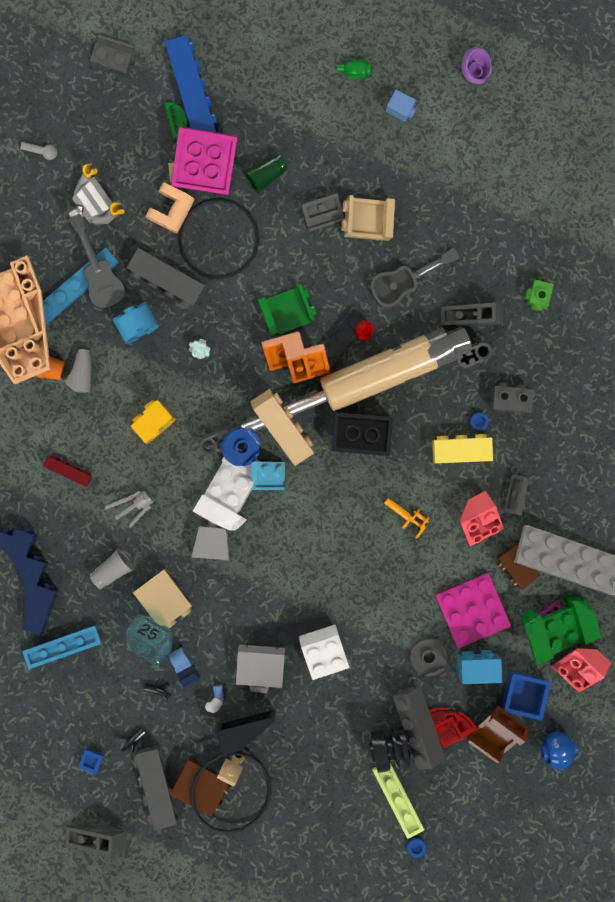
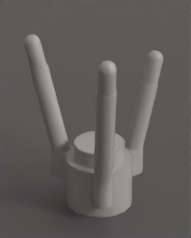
M144 490L106 505L105 509L134 499V504L115 516L117 520L136 507L139 510L143 508L129 524V527H132L151 508L150 504L153 501Z

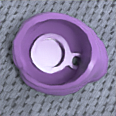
M473 47L465 51L461 68L466 80L474 84H482L490 76L492 70L491 59L488 52L483 48Z

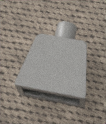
M208 520V527L200 526L198 529L192 557L229 560L228 530L220 528L219 525Z

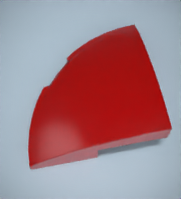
M449 708L429 710L432 713L430 715L443 749L478 730L475 724L461 712L458 714L449 711Z

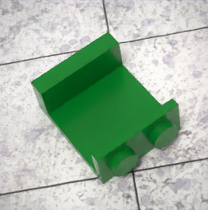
M301 283L297 285V288L268 299L265 297L258 299L272 337L315 322L316 311L313 305L309 306L307 300L310 298L306 287L303 288Z

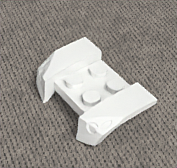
M223 457L220 468L205 494L200 497L193 512L227 530H237L247 520L238 515L249 496L252 487H254L252 464L248 466H235Z

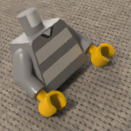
M86 164L83 166V174L78 181L72 198L77 207L68 214L71 217L81 214L82 218L85 217L90 224H109L118 214H124V209L118 210V206L121 203H112L95 177L92 178L91 176L97 174L98 170L95 168L90 171L92 164Z

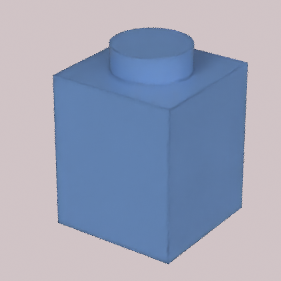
M395 90L387 105L386 112L406 122L408 117L412 119L417 108L414 107L416 100Z

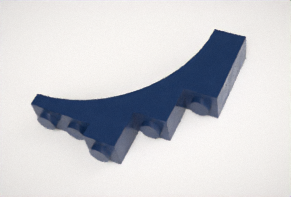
M22 526V528L15 529L12 534L13 530L1 527L0 547L16 566L25 592V616L21 630L40 636L45 631L58 589H55V585L48 582L41 584L48 562L44 561V557L33 554L30 556L37 534L33 533V529Z

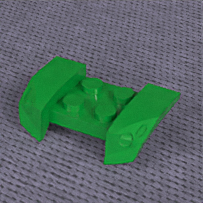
M564 595L562 597L567 604L566 607L542 617L540 614L529 609L522 616L521 621L526 631L536 665L553 659L554 654L577 644H588L601 638L596 615L587 599L579 595Z

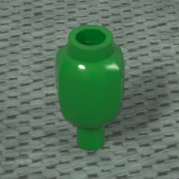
M364 59L349 60L345 64H337V72H345L351 78H365L372 73V63H368Z

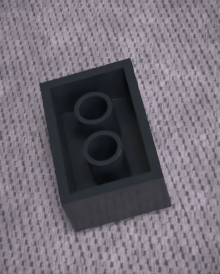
M335 412L331 451L390 456L393 417Z

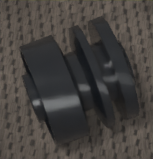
M403 726L398 727L399 736H395L394 729L390 728V738L385 737L383 730L370 732L372 743H369L372 762L376 763L377 773L390 771V762L393 761L398 770L401 769L400 760L404 761L405 768H410L411 751Z

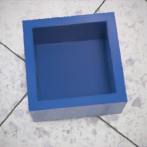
M509 669L500 707L508 713L542 721L551 682L543 677Z

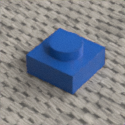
M86 748L78 768L97 774L104 754Z

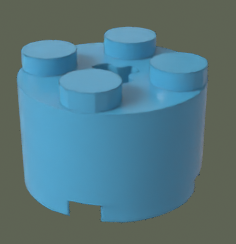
M147 302L138 305L136 309L134 306H131L123 311L124 315L121 314L112 319L126 344L137 341L139 337L150 334L159 327Z

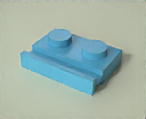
M252 462V481H254L252 490H285V487H283V481H285V462Z

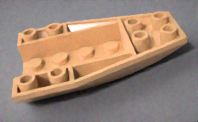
M28 255L10 262L11 269L0 273V365L13 384L51 370L42 290Z

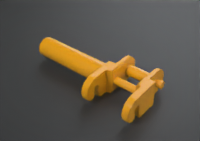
M389 497L384 502L385 505L407 520L402 526L403 529H405L410 521L419 526L420 530L415 536L416 539L426 528L424 526L425 523H429V517L425 518L421 515L419 509L417 512H413L414 516L412 517L409 512ZM416 516L423 521L422 524L414 520Z

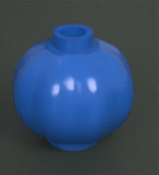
M555 731L545 737L543 745H540V752L543 761L547 760L551 767L560 770L568 768L572 764L575 754H578V746L565 733Z

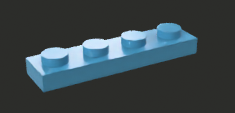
M97 625L23 650L22 653L29 670L100 645L102 640Z

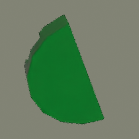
M172 102L164 103L175 141L178 138L179 126L188 128V117L185 110Z

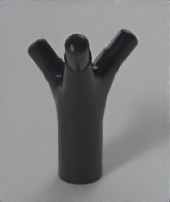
M168 682L160 686L147 683L144 685V691L155 693L165 701L171 696V693L164 690L169 686Z
M141 728L130 737L120 738V741L127 742L120 751L123 753L130 746L131 751H134L136 743L147 734L146 731Z

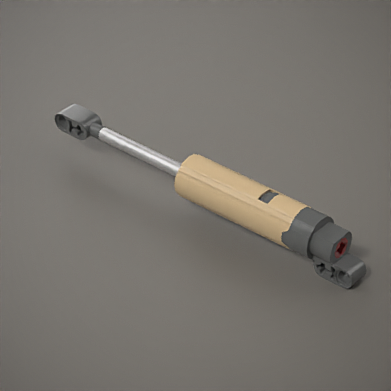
M441 327L405 342L394 349L386 350L322 377L320 382L323 391L283 408L288 407L292 415H296L328 401L331 409L337 411L454 361L461 367H471L489 359L492 355V348L484 342L471 344L469 336L463 327L456 328L447 333ZM484 346L486 351L484 355L479 356L478 349ZM463 354L469 356L465 358L466 362L460 360L463 358ZM256 418L237 427H244L255 432L266 426L260 418ZM222 428L202 437L199 446L201 452L211 455L221 451L222 449L220 445L217 446L215 437L217 436V439L220 440L223 438L224 433L227 434L232 429ZM209 440L213 442L214 446L211 449H206L203 443Z

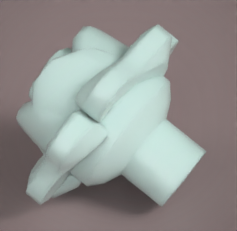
M200 339L199 342L195 340L194 343H189V351L193 357L202 359L210 355V347L206 346L204 339Z

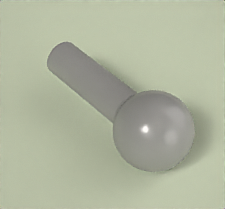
M21 142L20 149L42 154L47 160H52L57 156V149L53 145L42 147Z

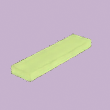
M392 765L390 771L377 773V768H373L372 770L407 839L424 831V827Z

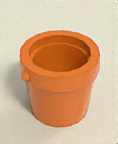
M49 356L51 370L41 373L37 377L61 380L65 362Z

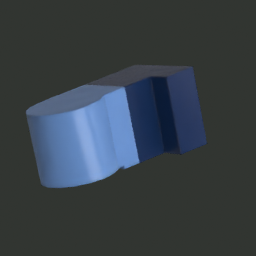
M183 647L168 654L183 688L199 680L200 675Z

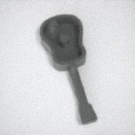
M81 214L70 217L69 220L78 233L91 263L84 268V275L89 283L88 292L92 303L101 308L117 304L123 299L125 294L122 282L113 274L108 261L97 260L86 234Z
M450 249L441 258L415 272H412L407 266H401L396 271L383 272L376 275L371 282L373 298L382 308L390 309L395 307L404 296L416 290V279L444 264L447 265L458 260L459 255L456 249Z

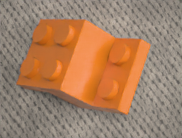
M299 332L262 342L269 370L273 371L288 366L293 383L330 373L324 344L304 349Z

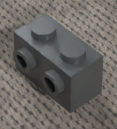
M498 383V386L492 388L490 410L532 413L534 390L528 389L529 386L517 385V388L509 387L510 384Z

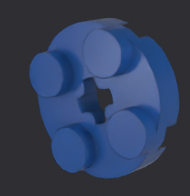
M244 427L234 428L225 435L220 444L222 454L232 465L248 466L259 456L260 439L250 429ZM239 443H245L243 451L237 450Z

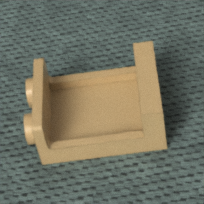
M349 195L343 201L342 209L345 212V219L342 220L341 230L344 231V237L385 241L393 238L395 199L387 198L385 201L354 198V195Z
M167 568L133 592L160 629L172 627L177 623L175 619L180 615L182 617L188 615L192 611L190 608L194 605L186 598L171 578Z

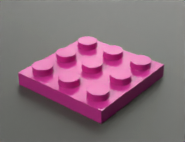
M179 126L171 186L228 195L237 136Z
M485 573L435 595L458 649L511 627L489 573Z

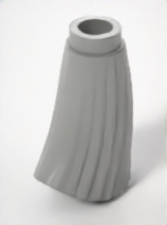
M78 349L73 368L63 380L74 392H90V350Z

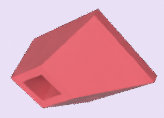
M486 491L468 500L461 516L460 524L469 546L479 543L504 529L496 505Z
M577 648L553 663L551 667L574 689L581 692L605 678L611 662L598 650Z

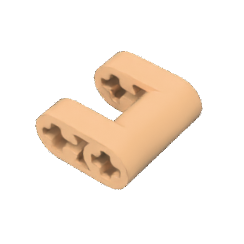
M162 183L158 192L175 202L167 216L155 209L149 208L145 217L177 234L195 199L167 183Z

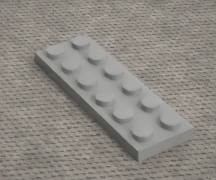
M524 525L514 563L615 597V555Z

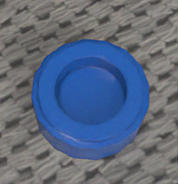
M477 412L471 416L469 424L473 430L483 431L488 427L489 419L486 414Z
M413 837L408 841L407 851L412 857L419 858L425 854L426 845L422 838Z

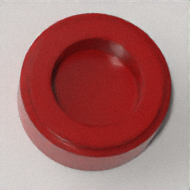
M366 320L361 321L355 329L356 337L363 341L368 340L374 332L373 324Z

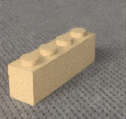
M268 389L250 401L253 410L295 466L314 454L311 447L314 445L308 435L304 437L302 434L304 430L298 421L296 423L293 422L291 411L288 407L283 408L281 405L283 401L278 393L273 394Z

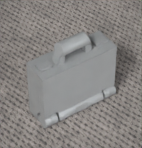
M239 645L236 684L249 685L250 691L256 693H267L269 687L282 688L285 648Z

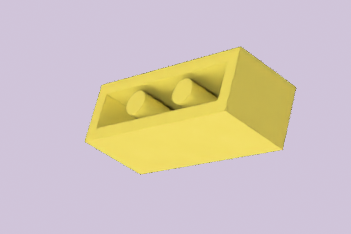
M478 434L472 439H468L467 435H457L456 439L449 440L448 436H437V440L432 441L433 463L493 461L492 438H487V434Z

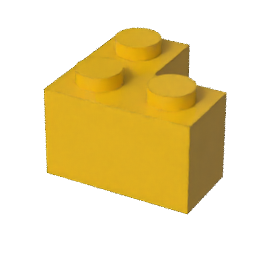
M151 400L144 406L146 409L142 412L144 415L139 414L132 420L134 422L131 425L132 429L145 444L150 443L177 420L159 400Z

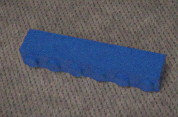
M187 35L165 41L190 127L192 129L216 132L214 125H217L215 114H211L209 107H212L209 95L205 96L203 90L207 88L204 77L200 78L198 71L201 70L199 60H194L192 54L196 52L193 41H189Z

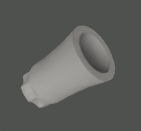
M118 548L90 574V579L98 589H102L121 576L133 571L134 565L125 552Z

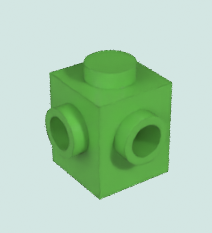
M534 280L531 283V287L527 288L525 293L526 305L531 306V309L536 311L546 309L549 306L554 284Z

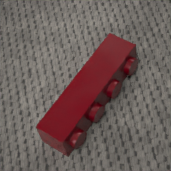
M54 455L47 456L42 466L85 487H88L93 477L90 475V472L86 470L83 472L76 465L72 467L69 465V462L65 460L60 461Z

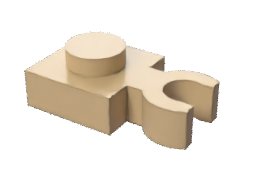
M233 755L229 756L230 760L225 759L217 778L234 787L243 769L239 765L245 759L243 756L236 758Z

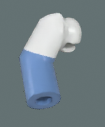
M222 685L213 686L214 698L211 702L206 703L205 709L207 712L215 713L223 705L224 693Z

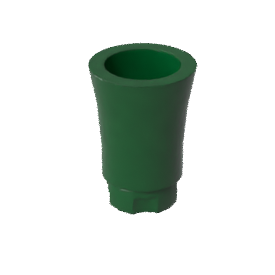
M276 154L274 157H270L262 163L244 170V173L255 192L259 194L271 182L282 176L288 170V167L280 154Z

